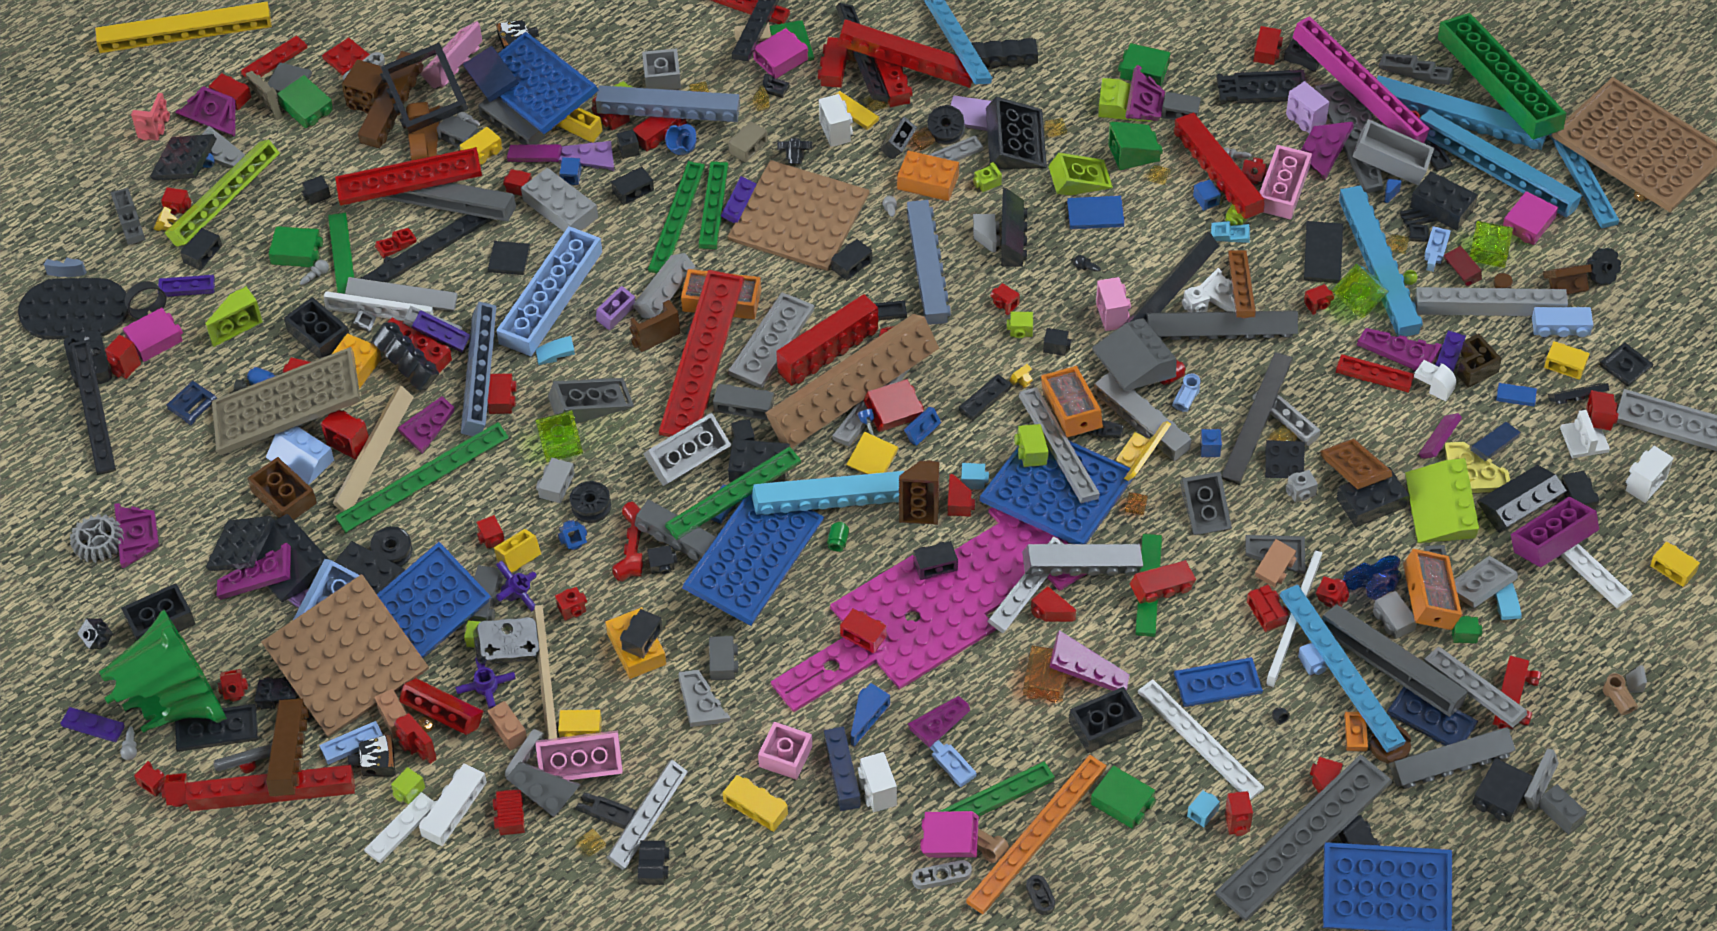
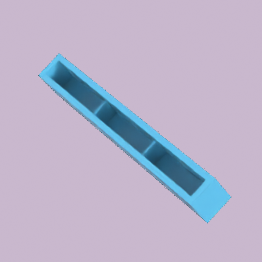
M904 471L754 484L752 500L756 515L899 502V475Z

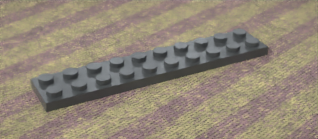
M1360 754L1215 891L1216 896L1247 922L1324 848L1325 842L1329 843L1375 800L1392 783V779Z

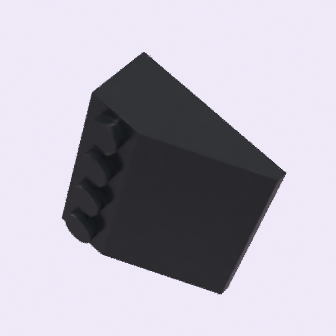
M996 96L986 107L989 163L994 162L997 168L1003 170L1047 168L1042 109Z
M288 514L275 520L256 560L266 557L265 554L272 550L274 552L281 549V545L285 543L291 546L290 579L267 586L281 602L310 588L324 559L329 560Z

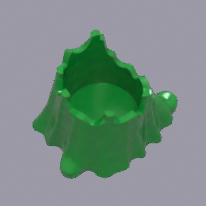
M165 610L160 612L153 625L140 639L99 671L103 681L116 680V685L111 694L104 697L107 704L113 701L118 703L129 698L127 702L122 704L125 712L131 708H141L144 719H152L146 725L140 727L143 733L188 717L207 718L217 723L227 719L202 669Z

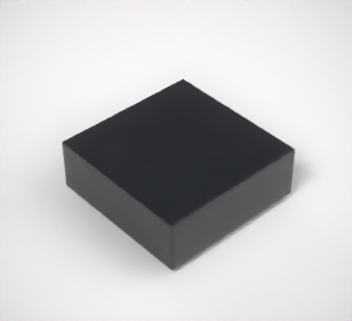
M1409 224L1410 241L1428 242V225Z

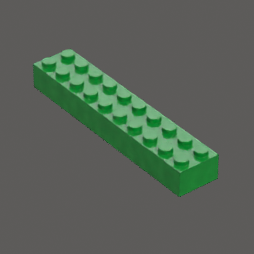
M1471 13L1440 22L1438 40L1533 140L1564 130L1567 113Z

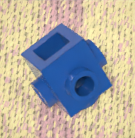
M569 520L564 522L562 527H559L560 533H558V538L561 545L564 544L568 549L571 548L573 550L587 543L585 537L587 536L586 528L578 521ZM574 531V535L569 537L568 533Z

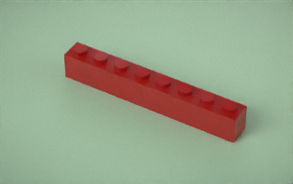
M846 19L844 20L837 42L838 46L968 88L971 87L973 81L957 55Z
M1193 112L1175 119V136L1181 139L1184 147L1188 148L1191 152L1192 157L1197 159L1201 168L1205 169L1208 173L1209 178L1214 180L1218 189L1226 195L1228 202L1235 205L1237 213H1240L1244 219L1263 213L1265 200L1196 114Z
M351 765L301 770V772H298L299 786H296L295 795L283 796L269 795L266 782L267 774L186 782V802L191 812L355 794V779Z

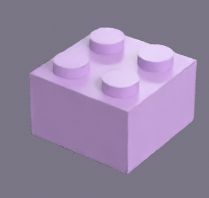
M1304 81L1289 91L1286 115L1289 120H1294L1301 130L1307 131L1310 134L1314 126L1326 125L1329 101Z

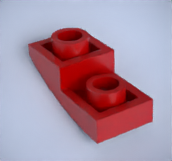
M409 228L392 232L391 238L376 241L375 248L384 259L386 256L388 257L412 246L417 242V239Z

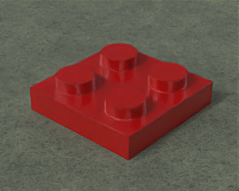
M348 37L324 53L322 58L341 75H344L353 67L357 59L364 60L370 54Z

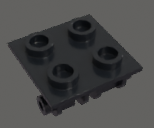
M1266 440L1265 478L1288 479L1294 473L1304 472L1305 442Z
M266 677L258 681L255 702L257 708H261V710L271 709L272 706L273 709H276V701L279 704V700L298 699L296 691L286 677Z

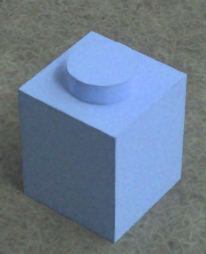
M1313 643L1300 647L1298 658L1309 675L1314 673L1320 675L1326 671L1327 664Z

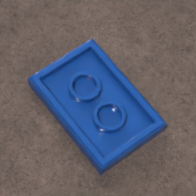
M1121 196L1067 198L1070 229L1124 227Z

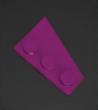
M441 396L399 426L398 431L423 454L455 412L454 406Z
M957 696L908 723L909 730L930 748L970 711L969 704L960 696Z

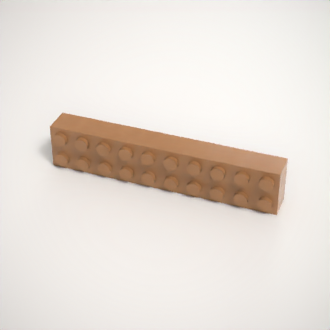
M912 314L767 411L765 414L779 442L789 443L790 447L793 448L864 400L868 391L885 386L938 350L939 346L925 317Z

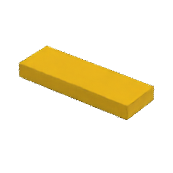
M841 91L835 94H839L841 100L845 101L847 113L851 114L852 120L866 130L879 121V116Z

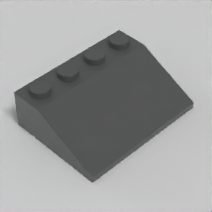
M1144 318L1124 324L1092 347L1093 352L1124 391L1176 377L1175 356Z

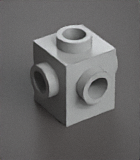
M1310 470L1294 473L1288 477L1286 492L1289 496H1292L1294 502L1305 501L1310 497L1316 496L1318 484Z

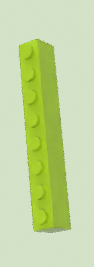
M268 139L255 145L165 232L166 236L175 246L187 244L201 228L215 217L280 154L272 142Z

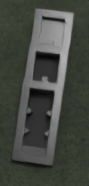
M1383 54L1378 65L1380 69L1435 84L1449 85L1454 74L1453 68L1436 67L1434 61H1418L1417 55Z
M128 187L111 192L127 244L131 245L146 240Z

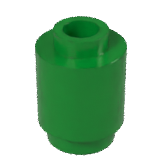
M836 522L831 524L827 540L828 548L831 551L841 552L846 547L850 529L845 523Z

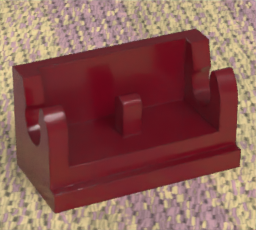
M1461 245L1444 255L1447 264H1450L1458 273L1466 287L1482 280V270Z

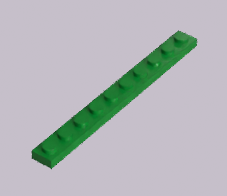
M497 422L336 515L335 519L346 534L505 442L509 437L501 424Z

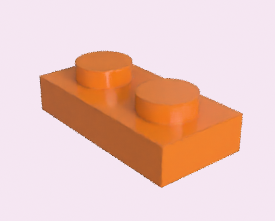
M1345 712L1346 750L1367 751L1366 721L1359 712Z

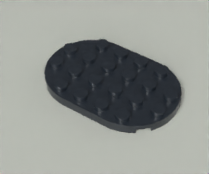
M106 278L47 279L32 287L23 296L18 307V316L23 328L37 338L51 340L65 339L69 336L92 330H98L103 337L110 334L118 326L120 327L126 320L129 312L125 304L126 291L124 288Z

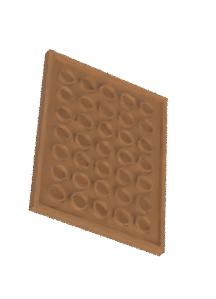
M1614 77L1565 120L1564 130L1552 133L1551 135L1560 143L1670 213L1717 168L1716 141Z

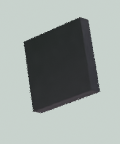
M494 241L488 272L524 275L530 252V244Z
M1624 342L1605 357L1599 365L1629 387L1649 371L1654 364Z

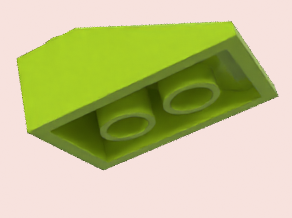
M1102 78L1098 117L1151 122V120L1125 118L1131 84L1120 79Z
M1058 153L1048 166L1057 194L1071 196L1113 188L1103 159Z
M246 286L230 294L205 324L211 344L215 347L261 324L263 321L257 300Z

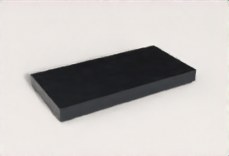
M1306 222L1304 281L1341 283L1342 223Z
M256 703L222 708L227 719L220 723L207 718L189 717L175 721L176 751L257 741Z

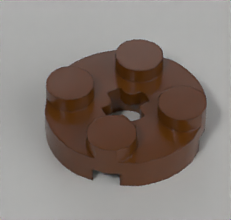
M1396 726V728L1405 739V744L1390 752L1385 751L1377 737L1372 733L1370 749L1378 760L1389 764L1409 756L1411 738L1408 732L1400 726Z

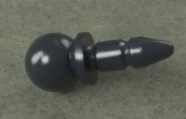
M1077 255L1073 260L1074 266L1082 268L1084 271L1086 269L1094 272L1101 271L1098 265L1091 263V260L1084 255Z

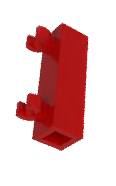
M1509 656L1501 692L1520 704L1525 681L1531 685L1538 686L1541 672L1528 670L1530 660ZM1527 710L1528 715L1519 722L1520 724L1529 726L1532 716L1531 711ZM1495 715L1493 725H1497L1500 729L1508 727V729L1513 730L1512 726Z

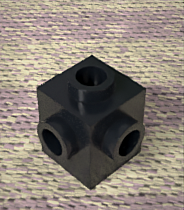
M86 618L77 633L89 649L105 648L113 636L112 631L102 618Z

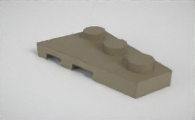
M253 71L246 73L250 87L260 100H263L267 109L273 111L276 120L282 118L283 116L276 100L278 96L273 87L270 88L268 83L263 81L260 75H256Z

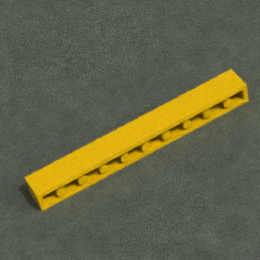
M268 2L96 27V43L99 52L105 53L272 27Z

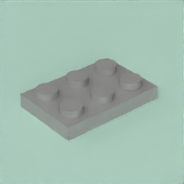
M1488 556L1454 579L1458 599L1475 608L1518 579V575L1513 569Z

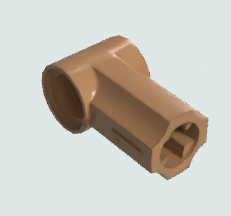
M1617 673L1610 674L1603 686V693L1611 698L1621 715L1633 712L1637 709L1638 705L1625 687L1624 677Z
M978 828L977 849L982 852L983 857L988 862H997L1009 849L1008 842L1001 836L992 837Z

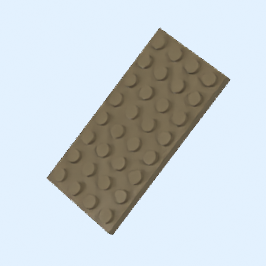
M349 347L213 400L214 431L218 454L223 455L232 452L238 448L248 446L251 443L266 439L269 436L284 432L295 426L360 402L355 357L352 348Z

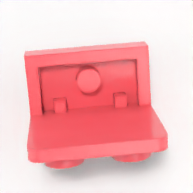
M163 93L157 94L150 112L133 110L131 116L138 138L142 140H159L160 134H164V124L169 121L170 112L167 111V102L164 99Z

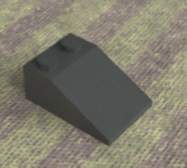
M1221 472L1182 478L1180 485L1193 535L1232 529Z

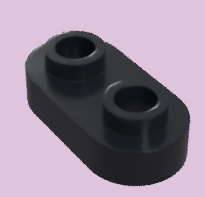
M1040 875L1029 877L1026 882V891L1036 912L1041 915L1051 914L1055 909V898L1046 879ZM1037 885L1040 887V889L1035 890L1033 889V886ZM1047 903L1048 907H1042L1041 904Z

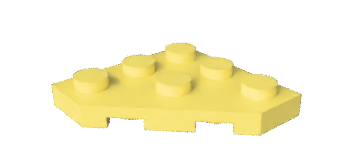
M1448 442L1444 444L1446 460L1466 459L1472 493L1492 492L1510 481L1508 470L1494 465L1491 459L1484 461L1470 451V446L1465 442Z

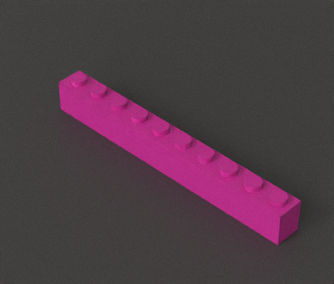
M1309 16L1296 24L1293 38L1389 129L1421 143L1425 142L1429 128L1317 22Z

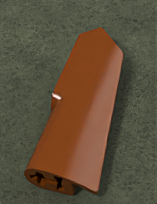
M428 102L411 103L407 105L406 113L411 121L440 109V105L429 109ZM439 122L408 134L411 161L437 155V126Z

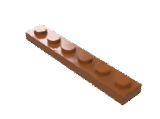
M1228 250L1236 317H1255L1256 310L1247 250Z

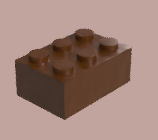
M276 457L247 478L251 492L278 518L288 514L295 520L317 504L314 490L279 457Z

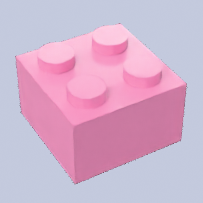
M1119 277L1097 281L1096 305L1105 331L1119 329L1130 318L1128 309H1131L1130 299L1126 298V288L1124 284H1121Z
M774 722L758 754L759 767L797 780L812 749V734Z

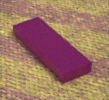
M561 144L510 145L507 161L559 162L562 146Z
M1455 413L1443 417L1418 455L1421 458L1427 459L1437 456L1461 421L1462 417L1460 414Z

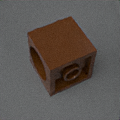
M356 60L342 82L347 107L352 110L364 111L366 114L369 113L384 84L380 76L383 73L381 66Z

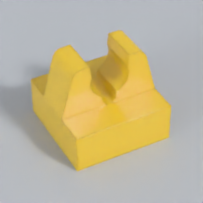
M163 208L157 218L154 230L167 231L172 226L169 222L175 223L177 218L170 213L171 209Z
M1028 364L1024 365L1012 374L1009 381L1013 385L1019 383L1024 388L1028 387L1033 381L1029 375L1032 370Z

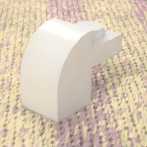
M1423 360L1414 374L1415 378L1431 385L1430 394L1444 401H1447L1456 386L1454 373L1444 364L1438 367Z

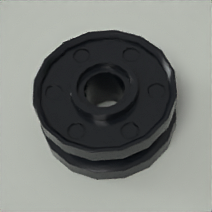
M943 105L935 108L929 114L927 121L929 135L935 142L948 145L960 141L965 132L964 116L959 109L954 106Z
M586 481L578 484L570 494L573 515L585 523H596L605 519L611 510L610 493L607 487L596 481Z
M385 527L377 531L371 538V551L400 567L405 565L412 557L413 548L410 536L402 528Z

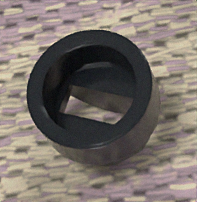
M1277 707L1272 711V718L1278 725L1287 722L1290 717V713L1284 708Z

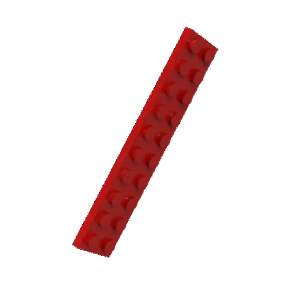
M708 270L660 425L659 435L671 437L704 417L744 284L743 276Z

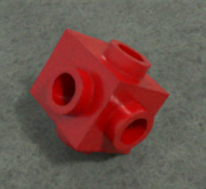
M1253 157V160L1244 159L1242 172L1251 183L1258 184L1259 181L1262 182L1268 171V168H1266L1267 163H1263L1264 159ZM1254 168H1257V169H1258V173H1257V174L1254 173V171H1253Z
M1324 576L1316 591L1318 600L1327 607L1332 608L1336 604L1342 607L1343 603L1348 601L1349 591L1343 580Z
M577 586L555 595L557 608L564 621L573 617H579L586 612V596L583 592H579Z
M236 669L221 672V682H218L219 694H223L224 700L237 701L242 699L241 697L245 695V690H248L247 678H243L242 670Z

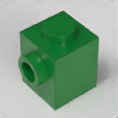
M1462 616L1452 629L1453 643H1477L1478 638L1482 637V625H1479L1478 617Z

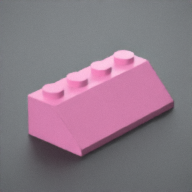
M478 21L460 29L443 48L454 75L459 71L458 67L470 59L468 56L474 54L480 48L478 45L483 40ZM436 55L423 69L421 76L431 87L437 88L440 86L442 88L449 81Z

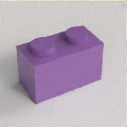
M621 286L597 308L596 320L610 331L634 308L635 296Z

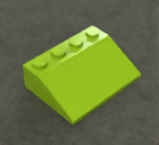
M1465 458L1445 460L1405 472L1418 543L1474 539L1477 537L1479 525Z

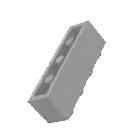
M685 253L671 255L633 304V307L643 318H652L659 315L663 310V302L673 297L685 281L688 269H694L696 266Z

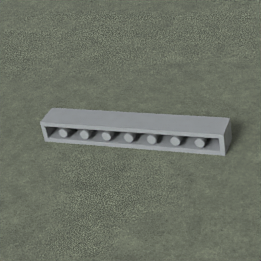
M1417 287L1414 303L1417 315L1532 316L1534 307H1567L1568 299L1566 289Z

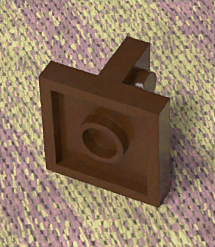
M1590 264L1575 265L1543 271L1544 278H1549L1550 289H1566L1567 294L1589 290L1587 272L1592 271Z

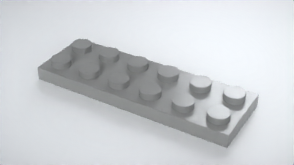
M782 292L728 370L729 376L762 389L777 367L776 351L797 337L815 310L814 305Z
M1624 389L1617 410L1619 414L1617 423L1717 451V415Z

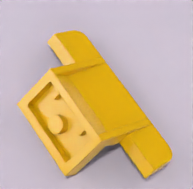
M1169 421L1163 422L1151 439L1134 432L1115 460V462L1131 468L1124 477L1125 480H1131L1139 472L1171 426Z

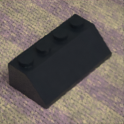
M1003 188L1001 266L1023 267V261H1027V250L1023 249L1024 246H1027V236L1024 235V232H1027V222L1024 221V218H1027L1028 208H1024V200L1007 188Z
M1537 464L1477 500V503L1495 530L1500 533L1555 500L1567 490L1556 474Z

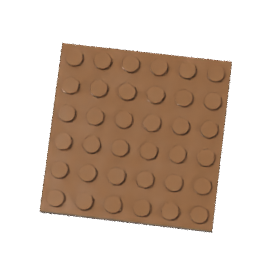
M770 160L738 223L735 222L727 238L729 241L828 271L831 267V258L839 252L869 196L870 190Z
M362 574L261 641L301 699L303 698L304 704L328 738L375 707V696L391 689L396 692L405 683L429 670V666Z

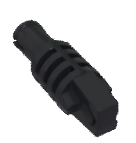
M1102 420V428L1086 432L1088 435L1104 438H1121L1123 425Z

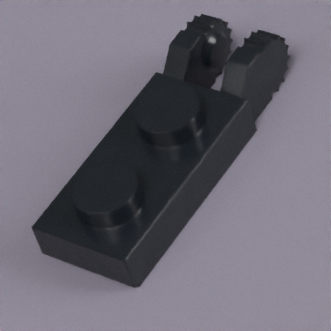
M584 792L581 798L585 802L592 803L593 806L591 807L583 803H578L576 806V810L623 829L626 828L636 812L633 808Z

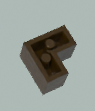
M1479 333L1464 340L1461 350V356L1464 360L1459 363L1457 376L1469 388L1498 373L1502 358Z

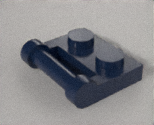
M191 381L166 405L168 410L192 426L196 422L195 419L212 405V401L217 399V397L196 382ZM201 399H206L191 414L188 413Z

